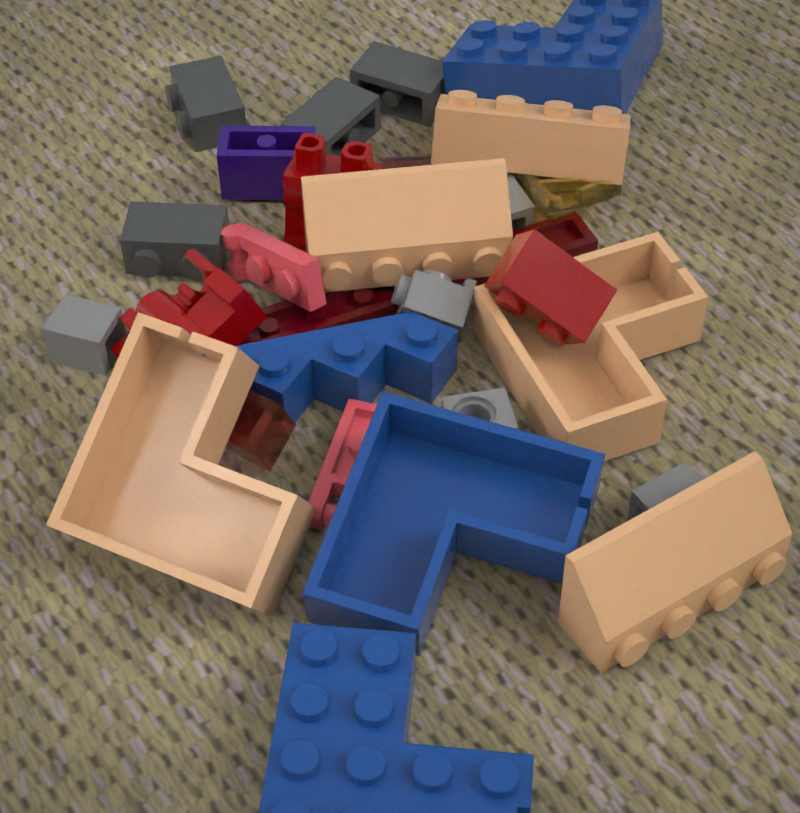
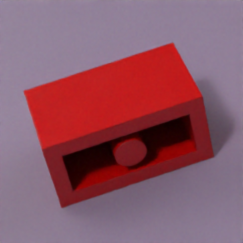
M535 229L515 236L484 287L497 295L494 301L500 308L517 317H521L524 314L538 324L536 332L541 337L561 347L564 344L585 343L617 292L616 288Z

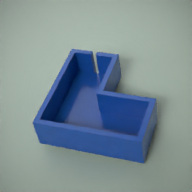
M572 0L555 28L540 27L539 24L534 22H523L515 26L497 25L494 21L483 20L470 24L442 61L445 95H448L452 90H467L476 93L477 98L496 100L501 95H514L525 99V103L544 105L546 101L560 100L573 104L574 109L593 111V107L605 105L619 108L622 110V114H626L663 45L662 0Z
M382 391L302 592L307 621L317 625L416 633V656L420 657L456 552L562 584L565 557L567 554L580 548L583 541L584 530L587 528L599 490L605 454Z
M293 623L259 813H530L534 755L407 743L416 673V633Z

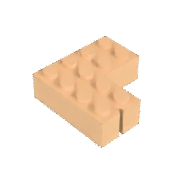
M659 232L573 257L617 289L616 294L585 343L564 344L562 347L550 343L536 332L538 324L524 314L521 317H517L500 308L494 301L497 295L484 287L485 284L474 287L472 331L537 435L604 453V462L660 443L667 398L640 360L701 341L709 296L686 267L679 269L680 259Z
M138 312L46 525L273 617L317 508L296 494L218 465L259 365L236 346L196 332L189 334L182 327Z

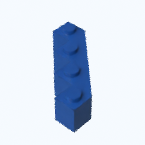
M411 311L238 345L236 347L241 349L259 365L238 418L243 414L287 433L314 399L344 411L348 398L372 403L385 385L432 404L457 370L458 330Z

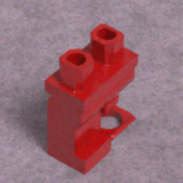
M301 134L295 145L293 158L283 174L285 235L281 241L306 252L301 177L383 169V163L374 162L371 144L357 141L345 143L341 156L326 154V140L322 135Z
M190 249L186 251V258L203 274L201 291L194 290L183 282L177 288L179 292L176 295H169L161 290L148 293L140 300L135 312L129 308L119 318L129 331L110 351L117 358L119 357L138 312L182 327L189 334L196 332L233 346H238L268 317L240 284L222 269L214 266L195 249Z

